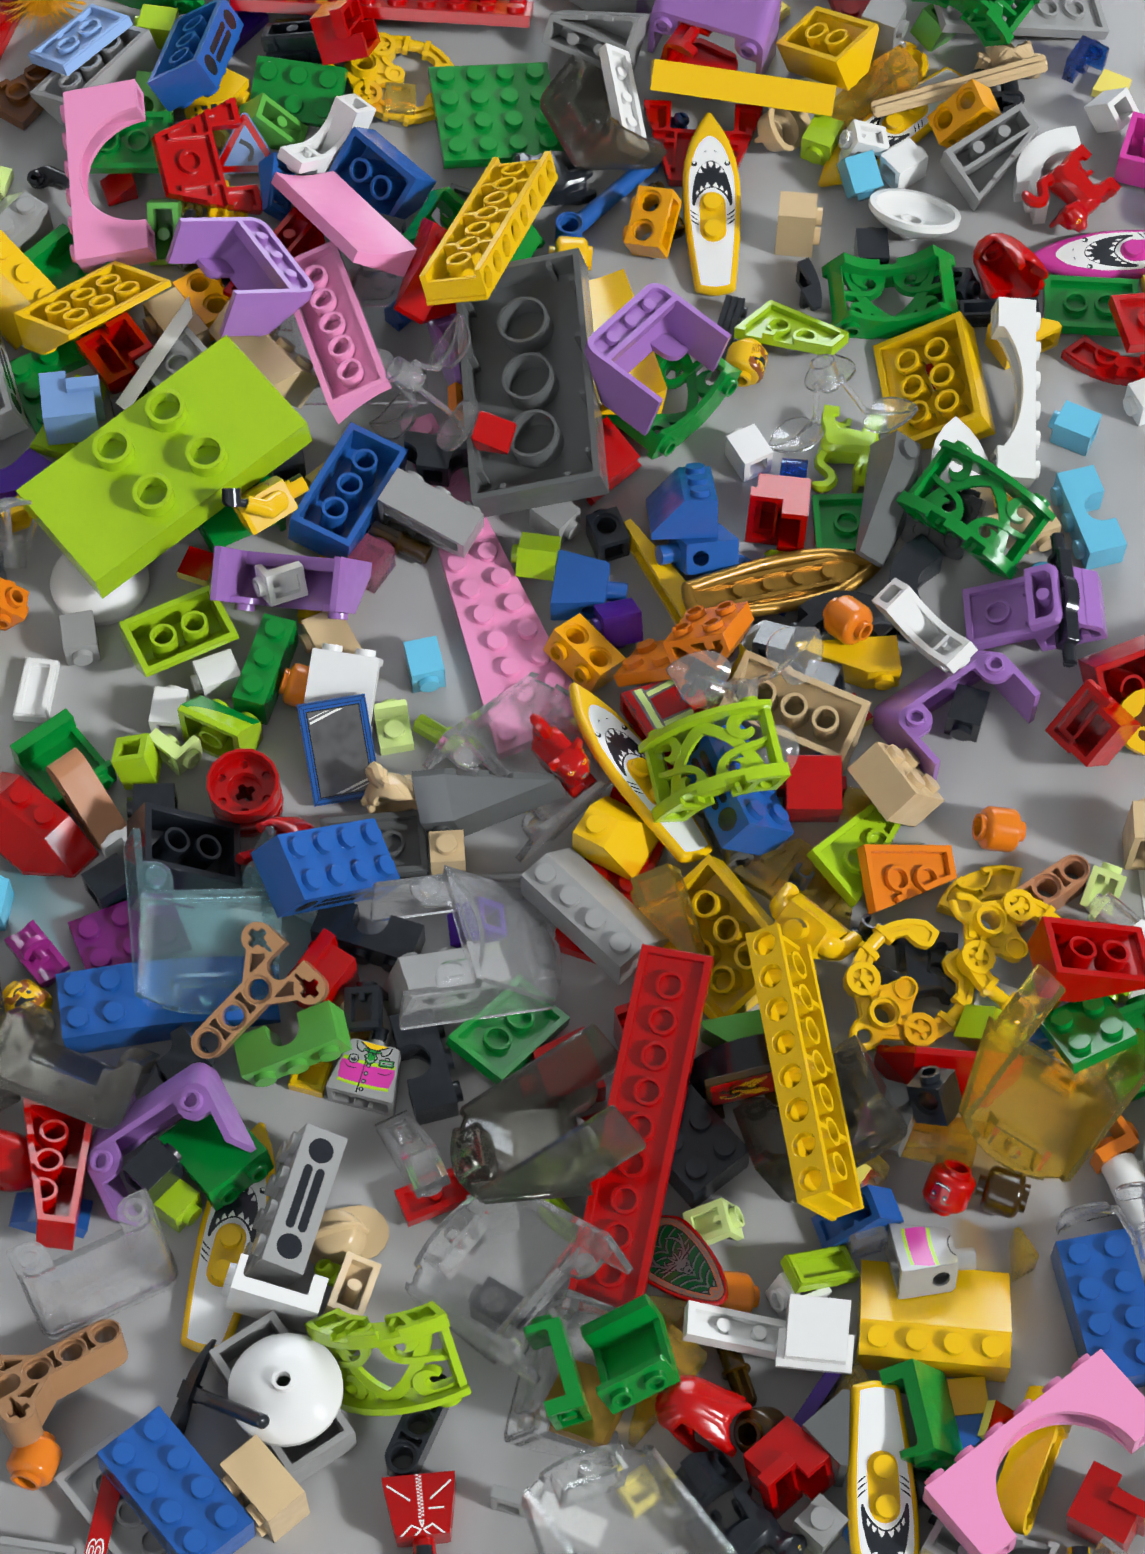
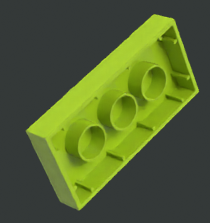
M226 334L17 489L16 492L24 509L103 599L225 507L222 503L223 488H241V494H243L312 442L307 422Z

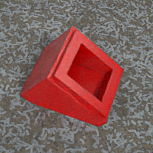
M132 173L108 174L99 181L109 207L138 198Z
M480 411L471 441L477 450L508 455L517 425L491 413Z

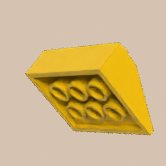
M114 260L13 314L24 348L41 355H46L54 352L58 346L80 338L83 333L92 328L103 326L107 320L119 314L129 312L135 305L172 285L171 281L166 278Z
M960 311L873 345L889 434L898 430L919 443L921 450L932 449L942 428L955 416L970 428L978 440L996 434L975 332ZM931 363L934 367L931 370L928 378L926 373V364ZM931 383L937 389L936 391H933Z
M708 855L658 901L645 916L670 938V941L663 948L713 956L714 964L704 1013L709 1019L747 1012L758 1004L745 933H752L772 925L774 921L725 862L712 855Z
M861 1259L855 1369L879 1371L895 1364L915 1359L944 1372L945 1377L966 1378L985 1376V1381H1006L1011 1369L1012 1341L1009 1273L958 1270L956 1288L952 1292L898 1299L888 1262Z

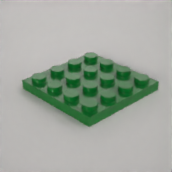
M547 62L428 67V80L443 169L487 167L493 157H499L500 164L510 163L512 155L516 152L537 155L544 151H564Z

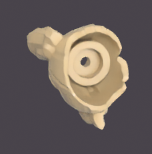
M1030 40L1024 41L1015 47L1011 42L1009 45L985 47V52L978 51L976 53L978 61L974 70L989 69L1040 54L1034 53ZM1041 74L1030 76L1028 78L1038 79Z
M375 761L365 768L369 784L360 802L362 807L367 808L369 814L417 809L412 775L402 776L392 772L387 773V769Z

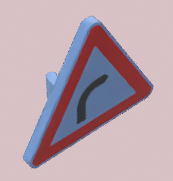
M248 113L240 115L242 124L239 128L233 129L219 157L223 174L259 173L258 162L272 153Z

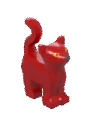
M1083 144L1071 151L1062 163L1048 175L1039 178L1036 182L1038 197L1027 190L1022 192V200L1030 208L1038 209L1046 206L1050 198L1049 190L1066 204L1049 224L1050 229L1061 225L1067 230H1075L1082 233L1087 228L1088 216L1099 207L1101 202L1105 203L1110 197H1114L1121 188L1113 177H1109L1096 184L1090 181L1088 177L1094 172L1091 169H1083L1080 162L1082 160L1087 161L1092 154Z
M535 713L530 715L529 719L533 726L531 751L539 760V764L549 774H555L562 781L561 784L565 791L573 799H576L583 791H588L597 782L589 771L590 761L582 748V739L576 737L573 743H571L557 727L549 726L540 715Z

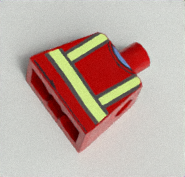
M671 679L658 681L621 693L620 711L630 727L643 741L648 737L647 734L650 731L663 728L681 718L694 714V710L706 705L707 702L700 688L694 696L687 697L690 690L684 695L676 682Z

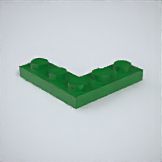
M89 331L83 333L76 340L68 341L58 346L50 354L41 355L32 351L9 361L25 416L35 435L38 434L44 424L38 373L65 371V374L89 365L77 350L75 342L90 334Z

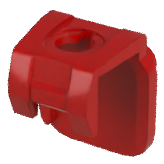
M683 22L680 23L665 43L660 60L735 71L738 69V60L735 53L708 40L697 38L699 34L709 37L713 31Z

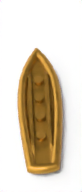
M837 548L801 549L755 559L686 581L681 585V593L686 610L699 605L704 606V608L715 607L725 601H734V603L748 601L753 617L798 611L802 603L823 593L845 590L855 591L872 579L882 567L879 568L855 554L853 550Z

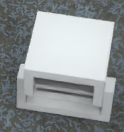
M790 1294L787 1301L785 1328H778L775 1367L851 1375L855 1335H849L851 1300Z

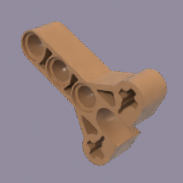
M252 922L245 926L242 931L241 942L246 949L243 980L192 1035V1050L201 1058L213 1059L224 1054L270 1005L300 1001L303 1004L316 1005L322 1003L329 994L330 988L326 978L306 960H303L285 979L279 980L273 975L271 966L274 959L290 943L267 923ZM254 931H266L264 940L272 951L262 945L257 944L253 946L252 943L255 941V937L252 934ZM299 976L308 982H315L317 980L319 984L316 986V990L319 994L317 996H305L304 993L307 988ZM260 979L266 981L269 986V993L263 1000H257L251 992L254 982ZM235 1005L240 1007L244 1014L243 1021L238 1026L230 1025L226 1018L229 1008ZM207 1032L214 1033L218 1038V1047L211 1053L206 1052L201 1045V1039Z
M102 1319L35 1355L0 1354V1427L12 1445L21 1448L36 1442L43 1435L42 1426L57 1400L125 1363L128 1358V1350L120 1324L116 1320Z

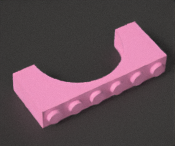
M135 79L63 92L64 104L60 105V114L66 132L62 133V142L68 160H64V170L70 188H66V198L72 216H68V227L74 244L70 245V255L73 263H77L85 274L91 273L101 268L107 262L111 263L114 260L129 266L157 261L155 232L147 220H125L103 213L92 204L88 190L91 165L101 147L122 129L146 121L144 93Z
M1102 1349L1092 1356L1088 1353L1081 1356L1072 1365L1071 1373L1063 1379L1060 1376L1053 1378L1042 1389L1043 1395L1034 1402L1031 1399L1025 1400L1013 1412L1015 1417L1004 1425L1002 1422L993 1425L985 1433V1440L975 1448L972 1445L965 1447L955 1457V1464L946 1471L942 1468L936 1470L926 1479L923 1501L968 1554H1008L1015 1547L1017 1536L1007 1523L998 1501L996 1474L1006 1453L1027 1434L1048 1426L1077 1425L1107 1435L1123 1446L1130 1454H1133L1145 1444V1397Z

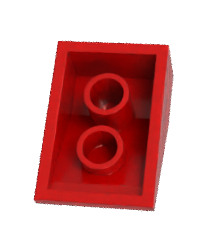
M1043 916L1027 943L1041 999L1080 1002L1145 989V938L1141 927Z

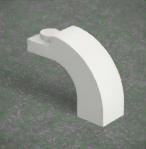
M355 93L336 96L329 115L318 132L304 142L280 147L277 158L285 163L290 171L297 174L315 175L328 172L352 128L361 127L368 129L376 108Z
M1076 126L1061 127L1044 132L1031 140L1022 150L1017 161L1013 181L1012 196L1014 202L1023 201L1021 195L1025 190L1038 197L1036 182L1039 178L1048 175L1062 163L1071 151L1081 145ZM1023 202L1025 213H1030L1033 225L1045 223L1049 202L1046 206L1038 209L1030 208Z
M894 578L871 600L901 635L945 673L950 671L954 674L958 669L966 666L970 658L978 651L970 640L943 623L923 603L909 585L897 578Z

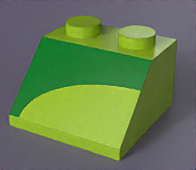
M200 695L181 704L177 709L184 743L193 735H196L201 740L203 752L216 758L234 749L256 750L263 740L261 721L249 712L244 711L241 713L229 708L220 699L214 698L211 700Z

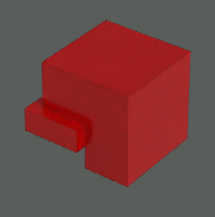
M337 0L323 3L310 18L323 66L367 58L381 42L374 18L364 20L359 0Z
M127 312L106 322V330L102 327L75 341L77 350L95 374L98 375L111 395L125 390L130 382V377L134 376L138 371L134 361L153 349L151 342Z
M605 417L602 422L610 492L642 465L637 460L640 455L612 421ZM605 495L585 499L593 506Z
M759 473L757 487L751 486L745 542L777 545V550L790 552L804 549L811 479Z
M1087 679L1045 731L1067 753H1072L1086 767L1108 765L1141 724L1095 681Z
M786 755L784 762H788L791 776L775 793L777 797H783V808L789 814V822H838L843 809L842 798H844L847 790V778L842 776V755Z
M325 928L314 941L309 943L307 951L286 976L288 977L303 960L310 962L328 981L330 989L324 1001L329 1000L338 1007L344 1002V987H355L356 983L360 981L356 959L340 949L336 935ZM299 976L307 988L304 995L317 996L319 994L316 990V986L319 984L318 981L308 982ZM300 1001L293 1002L302 1009L314 1006L303 1004Z
M788 1415L743 1454L748 1481L761 1494L764 1508L771 1512L776 1520L799 1501L803 1494L813 1501L819 1493L824 1494L835 1484L830 1454Z
M1093 1461L1066 1514L1067 1530L1112 1554H1126L1136 1534L1145 1537V1501L1118 1487L1122 1474Z

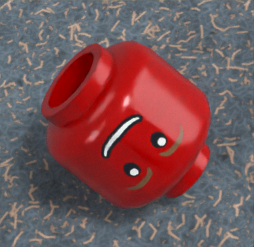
M946 1159L944 1162L933 1165L922 1189L923 1197L929 1204L931 1211L940 1216L964 1212L976 1187L975 1179L971 1174L972 1171L966 1164L958 1160Z

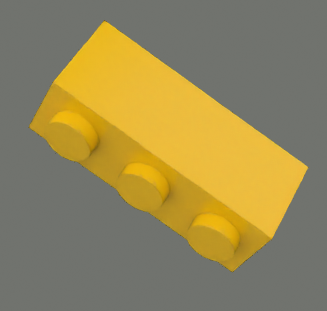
M815 6L776 42V45L789 72L826 84L837 85L838 88L848 91L869 72L879 27L878 24Z
M0 230V332L2 337L17 350L23 343L13 313L52 294L58 289Z

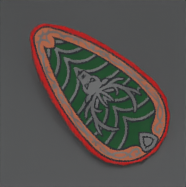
M661 1215L647 1283L685 1302L691 1300L714 1306L723 1304L729 1295L728 1285L723 1268L702 1236L686 1220L678 1216Z

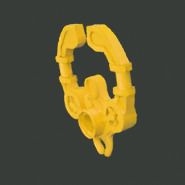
M378 32L381 42L369 57L344 62V67L348 70L347 81L353 93L376 108L374 116L385 122H388V120L401 122L405 127L432 121L435 119L431 92L426 95L423 106L414 108L407 106L406 111L392 108L393 102L382 100V88H399L404 84V69L391 63L395 59L396 54L402 53V55L407 56L408 51L422 54V60L430 62L434 67L454 66L442 50L431 44L432 41L426 40V42L411 39L412 36L390 35L385 32Z
M1012 889L1002 899L981 902L969 893L957 892L955 899L967 901L970 905V911L965 913L959 910L956 900L951 899L948 902L954 917L963 924L964 946L959 950L956 957L957 967L964 976L970 979L975 988L980 992L979 995L983 998L989 997L1003 1012L1020 1017L1037 1018L1056 1009L1062 1001L1041 999L1039 989L1031 998L1020 997L1015 992L1010 996L1007 995L996 985L1000 979L993 976L990 971L995 964V956L1005 959L1010 963L1020 962L1027 955L1028 946L1017 931V927H1022L1030 920L1035 921L1038 925L1043 916L1061 918L1054 912L1056 909L1052 905L1049 906L1033 898L1029 892L1023 889ZM981 920L986 921L990 925L991 930L984 927Z
M907 918L896 920L883 926L877 924L872 929L873 934L867 941H862L857 946L858 951L842 979L844 990L849 996L854 998L858 1018L849 1029L848 1041L851 1044H855L857 1042V1032L864 1029L869 1032L870 1040L857 1045V1050L860 1052L874 1049L882 1040L902 1041L905 1046L929 1047L948 1032L953 1033L956 1030L965 1005L972 1003L975 986L957 967L956 957L960 949L957 948L946 955L941 962L945 974L956 983V992L950 999L954 1004L947 1013L940 1010L935 1019L924 1012L913 1014L912 1006L918 993L917 982L912 977L902 976L889 984L881 985L880 972L873 965L880 957L877 950L883 943L890 946L894 940L899 938L907 939L916 948L927 950L934 945L940 932L927 920ZM881 1009L885 1011L889 1022H880L875 1017L874 1010Z

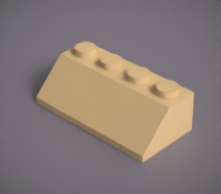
M746 650L719 706L736 703L747 696H756L758 699H771V712L780 747L798 755H842V773H844L857 746L871 702ZM759 720L741 723L746 729L750 726L756 729L753 736L763 737Z

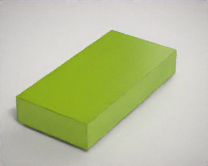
M845 1244L787 1254L780 1261L795 1294L855 1283L861 1276Z

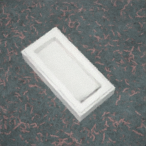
M25 657L13 711L14 721L44 723L49 720L60 670L59 660Z

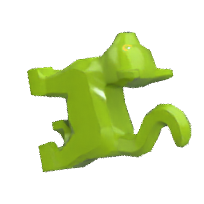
M824 404L819 428L821 439L818 453L814 458V468L825 480L811 482V489L814 492L827 493L836 487L838 482L836 472L827 465V462L831 464L854 465L852 469V493H857L860 486H865L870 445L879 440L881 431L885 426V414L870 412L864 427L860 431L850 429L851 418H847L843 422L835 420V417L840 415V406Z

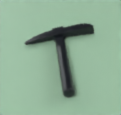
M212 1339L196 1358L186 1380H182L176 1396L178 1400L170 1417L171 1421L184 1435L192 1406L198 1403L256 1428L265 1429L270 1422L268 1415L205 1390L200 1385L210 1360L209 1351L214 1348L217 1341Z

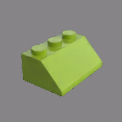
M211 584L119 622L123 643L135 667L145 677L154 675L239 639V635L221 601L210 600Z

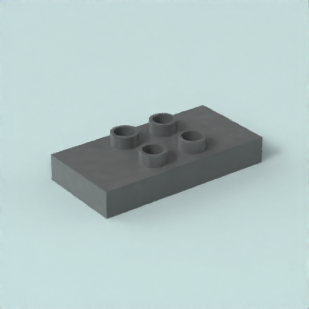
M579 248L511 261L488 300L456 303L471 501L475 507L480 508L484 518L609 494L601 401L584 353L588 338L594 333L588 267ZM480 411L488 412L516 423L517 427L508 455L480 451L474 446L471 436Z

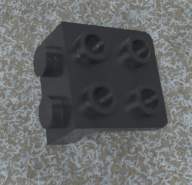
M934 485L927 495L936 490L938 487ZM970 488L957 492L962 499L964 507L961 521L966 525L977 519L978 515L983 513L986 501L980 499L981 492ZM946 496L950 503L943 505L942 509L946 512H952L956 509L955 503L949 496ZM909 515L907 516L901 533V539L904 542L908 543L922 533L943 556L954 560L963 558L965 550L960 547L964 542L962 539L953 537L950 531L944 536L936 530L914 521Z

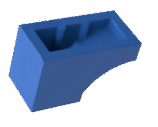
M865 1185L860 1188L864 1209L838 1217L835 1221L831 1222L819 1214L813 1216L811 1220L822 1248L848 1245L867 1238H877L888 1231L889 1223L901 1224L904 1222L891 1188Z

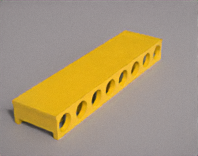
M544 151L540 159L500 164L499 157L492 158L419 275L427 306L488 300L558 180L551 151Z
M774 923L752 933H745L786 1148L797 1203L832 1222L837 1220L836 1218L864 1209L811 946L808 943L798 946L782 935L780 924Z

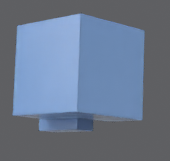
M65 371L38 373L42 418L48 445L82 442L100 429L99 421L106 419L98 375L66 378Z

